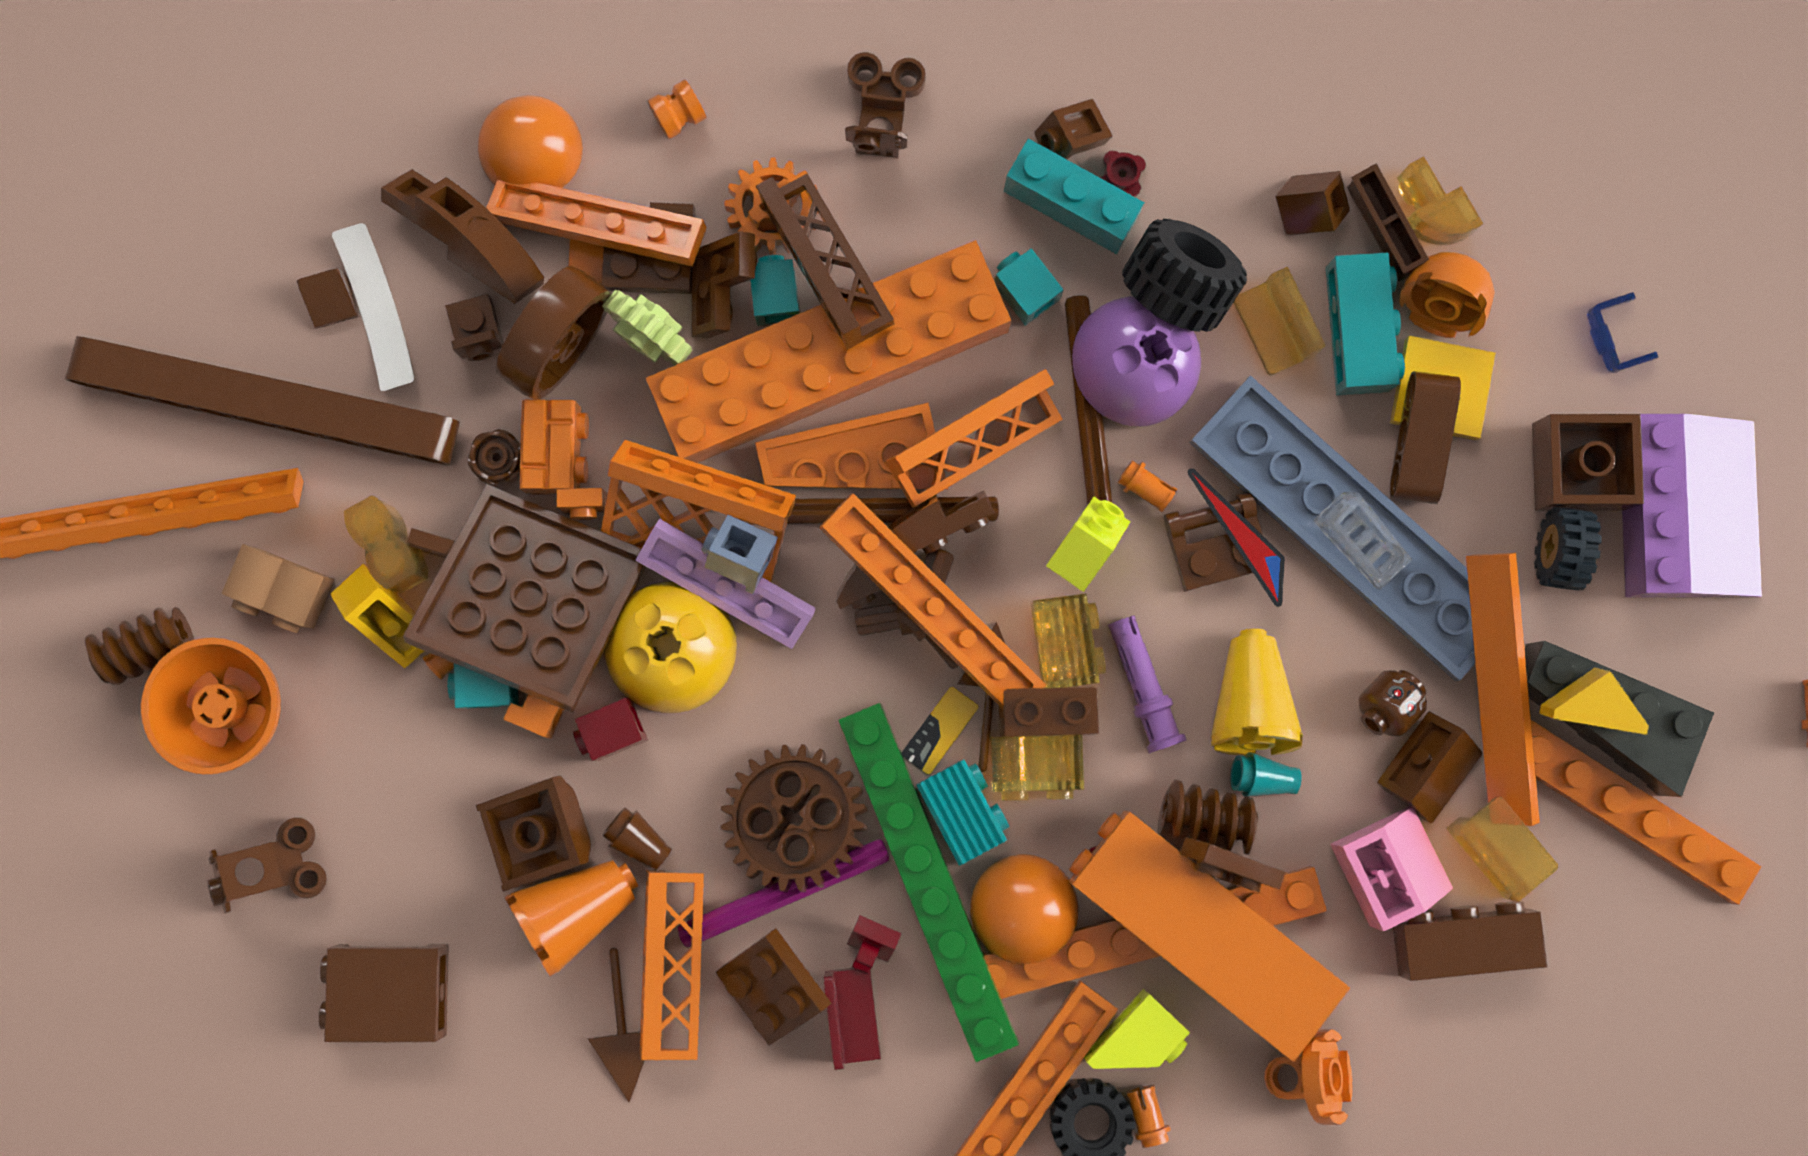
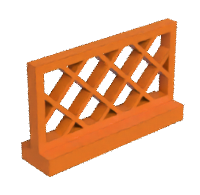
M628 440L623 441L609 464L607 476L611 477L601 532L642 548L654 526L649 528L637 510L652 504L663 521L682 532L684 531L679 524L695 518L706 534L696 540L704 544L709 531L713 527L705 513L713 510L726 516L730 515L750 525L756 524L774 530L773 535L778 538L772 559L763 575L764 579L772 583L788 518L793 510L796 495ZM622 481L639 486L646 497L631 503L621 489ZM670 496L682 500L688 511L674 517L662 499ZM626 515L638 533L628 536L613 531L614 521Z

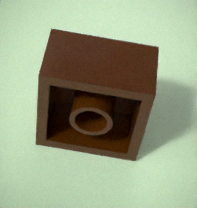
M1549 414L1532 423L1535 511H1548L1553 507L1584 511H1624L1644 504L1641 414Z

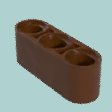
M1418 371L1411 373L1405 394L1390 479L1391 499L1438 504L1440 501L1460 401V377Z

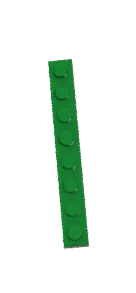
M877 703L839 719L838 721L975 1062L1018 1046L1019 1041L882 704Z

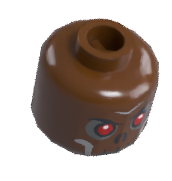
M1383 671L1358 698L1363 724L1377 735H1382L1383 733L1389 736L1404 735L1427 710L1426 689L1416 676L1408 671Z

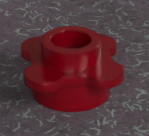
M1115 150L1107 152L1103 158V163L1106 167L1101 179L1136 197L1141 191L1139 179L1141 172L1146 168L1145 160L1139 155L1134 156L1126 152L1118 153ZM1125 171L1126 176L1124 178L1119 177L1118 172Z

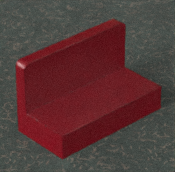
M853 968L825 971L823 976L825 995L831 1002L827 1007L834 1070H842L844 1065L848 1063L880 1060L881 1052L871 970L868 975Z

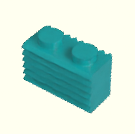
M962 759L916 784L959 866L1007 841L1003 831L1010 827L998 803L989 807L982 793V790L989 786L976 763L968 767L965 759Z

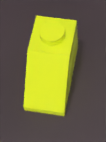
M1143 988L1098 1037L1084 1059L1093 1069L1159 1067L1165 1060L1171 1063L1178 1058L1187 1046V1042L1184 1039L1190 1032Z

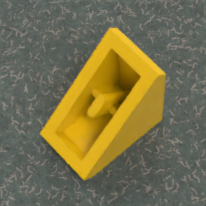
M1593 668L1542 703L1539 714L1553 719L1647 735L1649 726L1611 671Z

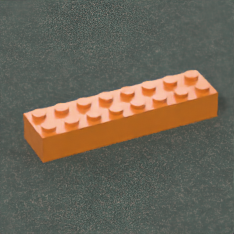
M974 240L874 282L873 285L894 318L895 324L848 350L824 309L819 305L646 377L678 457L699 463L1008 333L1011 318L977 241ZM863 287L858 289V292L866 294ZM858 301L854 302L852 313L860 328L880 317L873 305Z

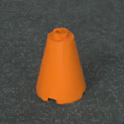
M611 860L512 892L504 898L545 970L551 977L566 966L635 900L632 890L639 887L626 863L618 867Z

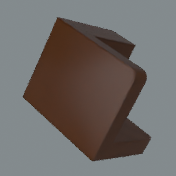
M1341 171L1292 176L1275 196L1284 230L1288 235L1335 231L1350 211Z

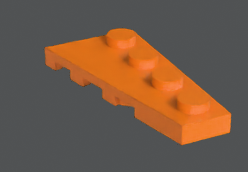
M924 403L755 442L764 484L769 487L901 489L886 461L935 433L929 403ZM940 452L928 459L938 461ZM918 464L906 471V474L915 489L926 490L932 485L936 468ZM944 470L942 472L941 480L946 478Z

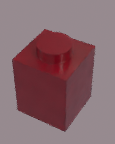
M623 698L575 719L578 730L573 731L575 742L582 756L589 754L591 761L603 760L648 741L633 701L629 698Z

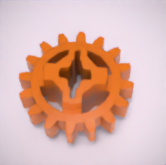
M775 157L770 158L769 167L762 168L758 160L753 161V173L749 175L746 171L740 169L738 175L741 184L729 183L728 185L729 194L735 198L724 201L726 211L735 213L727 218L730 229L740 227L738 232L755 234L756 253L762 245H766L769 254L775 255L777 246L783 245L789 254L790 251L779 232H765L777 229L762 205L756 185L773 177L774 181H780L776 184L781 188L808 173L804 170L795 175L794 163L790 160L783 169L778 168ZM806 191L786 200L792 209V206L797 202L796 198L800 196L802 200L800 215L808 217L812 201ZM749 195L753 202V207L748 211V216L745 218L744 203Z

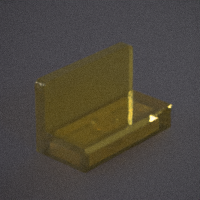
M1288 266L1272 273L1265 283L1240 293L1234 301V305L1268 375H1274L1310 359L1326 347Z
M1495 797L1471 818L1459 817L1446 828L1504 899L1519 902L1559 867L1558 863L1502 797Z

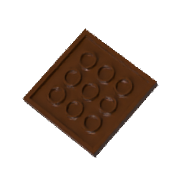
M486 484L403 635L404 641L407 644L573 713L611 638L623 608L632 596L646 566L636 561L642 548Z

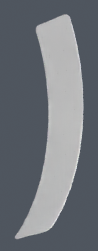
M359 223L334 231L332 238L347 272L364 322L375 362L380 390L386 391L413 382L414 376L399 316L366 225Z

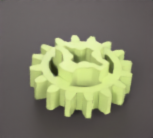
M614 290L602 306L605 309L604 311L611 315L613 320L618 322L612 330L624 339L629 346L654 363L661 356L666 361L669 360L672 364L677 365L684 362L693 351L692 347L685 342V339L678 335L683 327L667 311L645 298L642 294H639L633 300L629 295L623 294L620 290Z

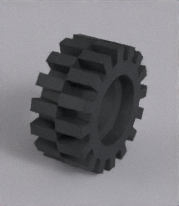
M1085 1078L1078 1079L1077 1084L1071 1086L1069 1083L1063 1087L1064 1092L1061 1095L1058 1094L1054 1099L1055 1105L1053 1109L1050 1108L1049 1114L1051 1133L1064 1156H1124L1127 1153L1125 1147L1127 1144L1131 1145L1134 1139L1132 1129L1135 1130V1121L1132 1117L1131 1107L1122 1093L1109 1082L1105 1084L1101 1079L1093 1078L1092 1081H1086ZM1090 1105L1101 1107L1109 1116L1107 1132L1096 1140H1086L1080 1137L1074 1128V1120L1077 1113L1082 1108Z

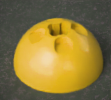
M668 581L645 586L632 594L618 618L604 653L612 680L619 690L631 701L655 712L680 713L705 704L724 687L735 664L737 642L734 626L727 612L680 585ZM667 629V634L660 636L658 639L656 638L660 634L665 633V630ZM654 648H656L658 654L661 656V658H660L659 660H658V657H659V656H658L657 653L655 652V649H654Z

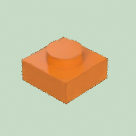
M602 488L557 489V508L564 513H570V519L572 520L597 519V512L605 511L608 493Z

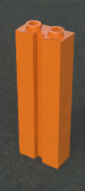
M1124 810L1120 816L1113 812L1097 832L1102 837L1099 845L1092 853L1086 848L1083 849L1068 870L1073 873L1069 883L1294 1062L1350 990V987L1213 877L1194 870L1196 865L1194 862L1180 855L1179 850L1130 811Z

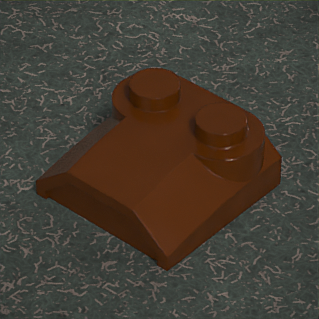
M562 776L543 780L476 805L477 812L480 811L503 884L501 885L503 892L589 862L591 840L576 793Z

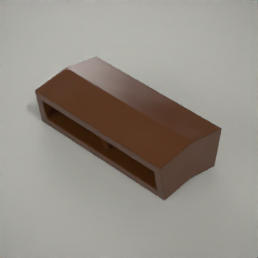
M1377 163L1351 177L1352 182L1347 188L1382 253L1389 254V265L1395 267L1397 280L1400 282L1407 278L1416 267L1428 261L1429 258ZM1367 183L1370 184L1388 217L1382 221L1363 188V185ZM1394 228L1412 264L1405 265L1387 229Z

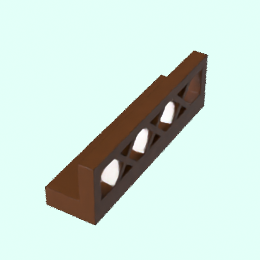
M805 174L781 188L777 186L773 177L756 185L763 207L846 349L848 350L894 325V318L809 175ZM806 191L812 201L808 217L794 214L786 200ZM817 211L823 221L815 219ZM812 228L831 233L833 242L829 253L814 249L809 240ZM838 247L840 248L844 257L836 255ZM833 264L853 270L855 277L851 290L836 286L830 276ZM860 284L866 294L858 292ZM858 301L873 305L880 317L860 328L852 313L854 302Z

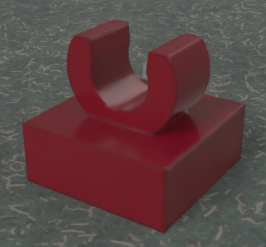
M859 915L847 942V945L859 950L851 968L868 975L876 958L888 963L902 933Z

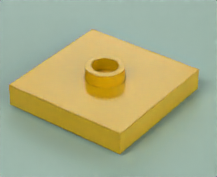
M1409 335L1405 338L1402 352L1405 363L1404 377L1400 379V384L1396 386L1390 423L1400 425L1407 384L1413 371L1458 376L1461 379V394L1453 436L1471 440L1480 439L1496 353Z

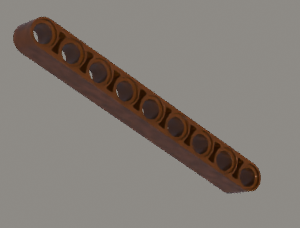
M76 336L65 380L98 390L441 465H450L460 421L435 413L82 336Z

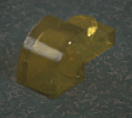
M1424 156L1408 164L1397 177L1400 182L1399 191L1402 198L1408 205H1413L1415 211L1407 220L1420 240L1434 245H1450L1470 237L1483 225L1462 186L1446 194Z

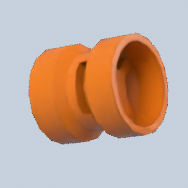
M686 79L673 86L671 95L663 96L658 94L647 100L653 115L668 139L680 134L686 122L697 124L707 118L703 107Z

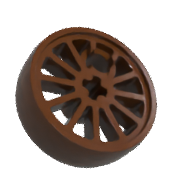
M568 266L558 271L538 290L512 326L498 355L496 363L497 374L507 384L531 399L540 400L547 396L567 377L592 343L606 317L607 312L604 311L605 309L602 306L611 296L610 292L597 280L575 267Z

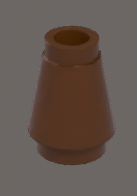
M626 807L618 813L602 835L610 841L609 847L650 866L655 871L663 864L672 851V848L666 844L637 810L632 813Z

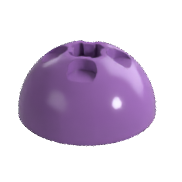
M1133 296L1110 301L1096 309L1084 321L1074 342L1073 370L1082 394L1099 413L1123 425L1150 426L1167 420L1187 403L1199 380L1201 351L1195 332L1162 320L1142 306Z

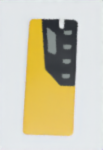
M950 687L902 751L903 757L926 774H931L978 710V705L956 688Z

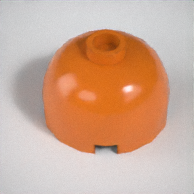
M1439 252L1428 256L1429 260L1416 267L1407 277L1400 293L1399 303L1401 308L1406 303V306L1411 310L1409 319L1429 333L1445 338H1455L1458 331L1466 332L1470 330L1468 337L1476 335L1486 324L1495 294L1489 272L1478 261L1465 254Z

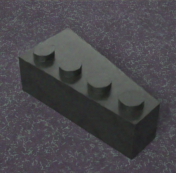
M1545 640L1526 644L1524 650L1529 699L1538 706H1541L1542 703L1593 668L1611 671L1649 725L1647 735L1562 721L1578 732L1577 735L1591 745L1597 746L1613 758L1614 762L1625 771L1633 773L1648 784L1647 787L1659 796L1682 797L1714 712Z

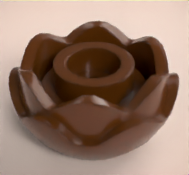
M497 429L481 433L474 438L470 448V454L467 459L469 468L484 483L492 485L507 483L520 472L521 443L506 430ZM500 454V460L495 462L493 460L494 455Z

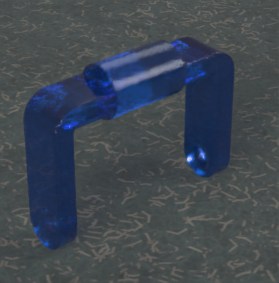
M1634 292L1599 303L1589 309L1587 313V318L1592 328L1590 333L1598 354L1602 355L1607 369L1612 373H1617L1659 358L1657 351L1620 363L1615 351L1617 348L1612 335L1602 317L1601 311L1635 300Z

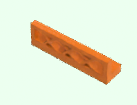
M1046 369L1032 375L886 461L912 508L1063 420L1046 390L1054 385ZM1034 396L1047 416L1046 419L1036 425L1018 420L1022 403ZM1013 409L1011 418L1003 416V414ZM993 420L1009 425L1005 443L1000 446L982 442L985 426ZM1017 427L1026 430L1014 437ZM976 431L975 439L966 437ZM955 442L973 446L969 463L963 468L944 464L948 447ZM980 449L990 451L978 458ZM940 452L938 461L928 459ZM918 464L936 468L931 487L918 494L906 471ZM943 470L953 473L941 480Z
M646 870L639 1050L641 1060H697L704 873ZM667 882L693 883V901L679 915L666 902ZM667 910L675 919L665 927ZM691 911L692 929L683 920ZM680 923L691 935V948L676 961L664 948L665 936ZM664 956L673 964L665 973ZM691 957L689 974L682 965ZM678 970L690 982V992L687 997L674 1007L663 995V983ZM662 1003L671 1011L663 1020ZM689 1004V1019L687 1021L680 1012ZM677 1017L688 1029V1047L661 1048V1031Z

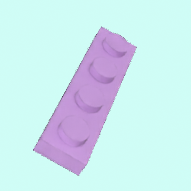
M661 519L657 521L636 558L637 562L700 596L790 649L794 647L813 617L815 607L763 577L754 594L745 591L746 586L705 568L707 554L701 552L703 543Z

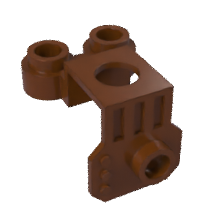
M869 52L858 53L850 59L847 72L851 86L862 92L859 126L846 127V141L853 143L855 153L898 158L899 150L906 149L908 143V135L902 133L906 98L917 96L924 89L926 80L924 66L914 58H903L893 65L891 72H884L877 56ZM863 70H868L873 74V77L869 81H861L857 75ZM904 76H912L915 78L916 83L911 87H905L900 83V80ZM876 118H884L892 124L893 130L870 128L868 125Z
M291 818L280 825L276 832L275 842L265 843L221 856L217 855L216 849L211 850L208 860L209 864H212L215 878L207 880L213 906L222 905L224 913H228L231 911L230 901L288 886L294 896L302 899L312 898L320 894L326 885V873L315 862H303L301 855L314 843L315 830L312 824L303 818ZM299 827L304 831L305 839L301 844H293L288 839V832L291 828ZM254 858L262 864L264 874L257 884L247 886L241 884L236 879L235 868L241 860ZM304 871H311L316 876V884L312 888H304L299 882V877Z

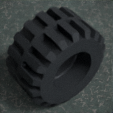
M1164 218L1162 220H1154L1149 224L1122 270L1125 286L1142 306L1172 325L1195 332L1212 331L1213 328H1217L1247 282V272L1242 266V262L1222 241L1192 224Z

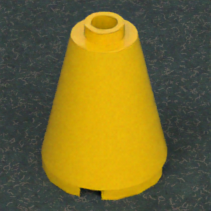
M1256 628L1245 629L1239 632L1238 637L1230 641L1210 737L1211 746H1214V750L1217 752L1245 756L1248 752L1256 754V750L1270 749L1271 755H1279L1302 748L1303 734L1278 645L1274 637L1267 636L1266 630Z

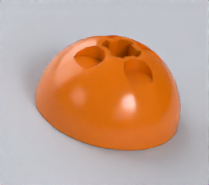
M224 638L195 639L171 650L153 668L145 683L141 700L142 723L151 745L170 764L195 774L224 773L250 762L271 741L281 714L280 689L271 668L250 648ZM230 708H232L230 715L227 717V719H225L224 717L228 714Z

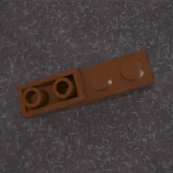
M411 169L381 187V202L448 246L447 259L513 304H516L544 284L545 277L517 239L488 209L449 178L445 177L435 184Z
M984 490L945 510L937 495H934L907 511L890 524L888 528L917 556L916 552L921 549L927 554L943 547L949 542L947 536L961 529L967 534L983 527L989 522L987 516L993 514L994 510ZM854 564L837 592L836 602L840 609L850 604L853 609H858L877 598L875 592L881 589Z

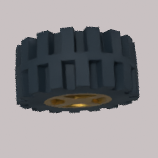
M1553 507L1545 514L1546 519H1542L1540 524L1541 532L1537 533L1536 540L1538 545L1534 550V554L1537 555V559L1534 561V568L1538 569L1536 577L1540 580L1539 583L1546 587L1584 590L1586 584H1590L1592 581L1591 574L1597 570V558L1600 559L1601 551L1598 550L1599 544L1602 543V535L1598 534L1601 529L1600 522H1597V515L1590 511Z

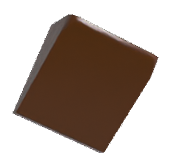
M339 268L297 280L299 291L316 329L359 317L348 276Z

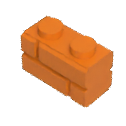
M522 400L520 490L526 494L557 495V489H580V483H587L588 461L586 456H580L581 439H588L589 418L587 412H581V406L576 401Z

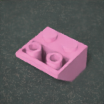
M1411 806L1330 844L1369 926L1375 929L1386 931L1427 911L1453 889L1415 810Z

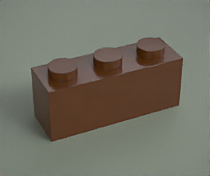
M1522 901L1496 903V911L1480 913L1478 906L1450 908V916L1434 917L1433 910H1427L1393 927L1398 976L1409 981L1546 968L1548 965L1541 912L1524 908V902Z

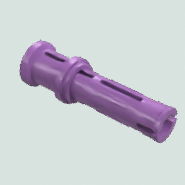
M1135 615L1109 624L1108 628L1117 646L1121 662L1137 703L1134 706L1135 711H1133L1135 718H1141L1150 743L1146 747L1148 753L1186 741L1185 734L1179 733L1170 709L1173 705L1172 698H1169L1168 694L1163 695L1161 686L1158 683Z

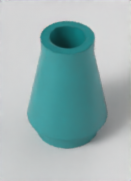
M1248 752L1245 756L1237 755L1233 761L1230 774L1231 787L1234 791L1241 792L1244 797L1286 793L1296 795L1301 787L1302 774L1299 768L1281 764L1252 752Z

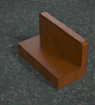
M1428 711L1377 783L1383 790L1410 805L1424 820L1433 823L1480 759L1482 751L1464 729Z

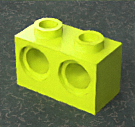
M1093 497L1046 567L1084 592L1114 551L1130 521L1124 517L1123 511L1112 502L1100 501Z

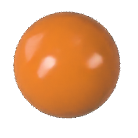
M517 96L500 103L484 120L478 137L479 160L486 176L494 185L498 179L511 184L537 182L563 188L576 174L582 158V137L574 119L563 107L552 100L540 96Z
M1018 854L1000 859L983 872L972 892L970 915L975 933L991 953L1008 962L1030 964L1051 958L1066 946L1077 925L1079 905L1074 886L1069 883V877L1061 868L1039 856Z

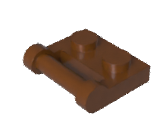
M1248 492L1237 494L1236 500L1229 501V503L1262 534L1253 495ZM1210 507L1181 515L1178 511L1164 514L1167 535L1184 592L1253 574L1228 534L1187 544L1185 538L1186 531L1219 523Z

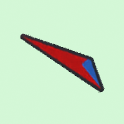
M1189 469L1187 472L1188 476L1276 607H1280L1283 602L1284 556L1195 469Z

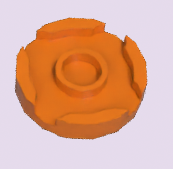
M1320 1029L1304 1048L1302 1056H1298L1294 1062L1286 1056L1273 1059L1265 1069L1264 1080L1270 1093L1281 1099H1305L1309 1113L1314 1121L1321 1125H1341L1348 1117V1114H1345L1344 1111L1341 1112L1342 1103L1352 1102L1350 1058L1347 1050L1338 1051L1336 1042L1342 1039L1339 1032L1333 1029ZM1285 1064L1294 1067L1298 1074V1084L1292 1091L1283 1089L1278 1081V1072Z

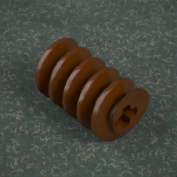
M158 607L153 611L155 620L153 624L146 615L140 614L136 618L138 630H135L128 621H123L119 624L120 637L112 628L107 627L102 631L104 643H101L93 634L87 635L85 637V646L90 664L95 673L105 683L120 685L127 680V677L137 678L144 673V670L152 671L156 664L171 650L181 644L194 640L190 625L181 610L174 607L172 609V616L169 617L162 608Z
M1174 780L1162 801L1158 820V834L1161 833L1166 823H1170L1173 838H1178L1184 827L1189 828L1191 839L1197 840L1202 831L1206 832L1207 842L1211 845L1216 843L1219 836H1224L1225 850L1228 851L1232 850L1237 840H1241L1243 854L1249 855L1255 840L1258 812H1256L1254 799L1245 796L1238 805L1237 797L1234 793L1227 792L1220 801L1218 790L1209 788L1202 798L1200 785L1192 784L1184 793L1182 781Z

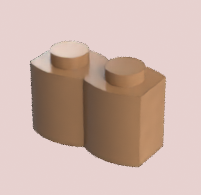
M242 544L221 594L234 599L231 605L232 608L253 616H258L260 610L274 615L272 624L298 633L300 626L315 628L335 579L262 549Z

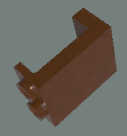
M1095 687L1006 689L1003 692L1004 710L998 705L999 737L1099 734L1098 690Z
M338 944L327 948V955L323 956L320 965L321 982L326 983V1001L321 1003L319 1009V1027L325 1030L324 1042H437L447 1035L449 944H429L426 946H349V944Z

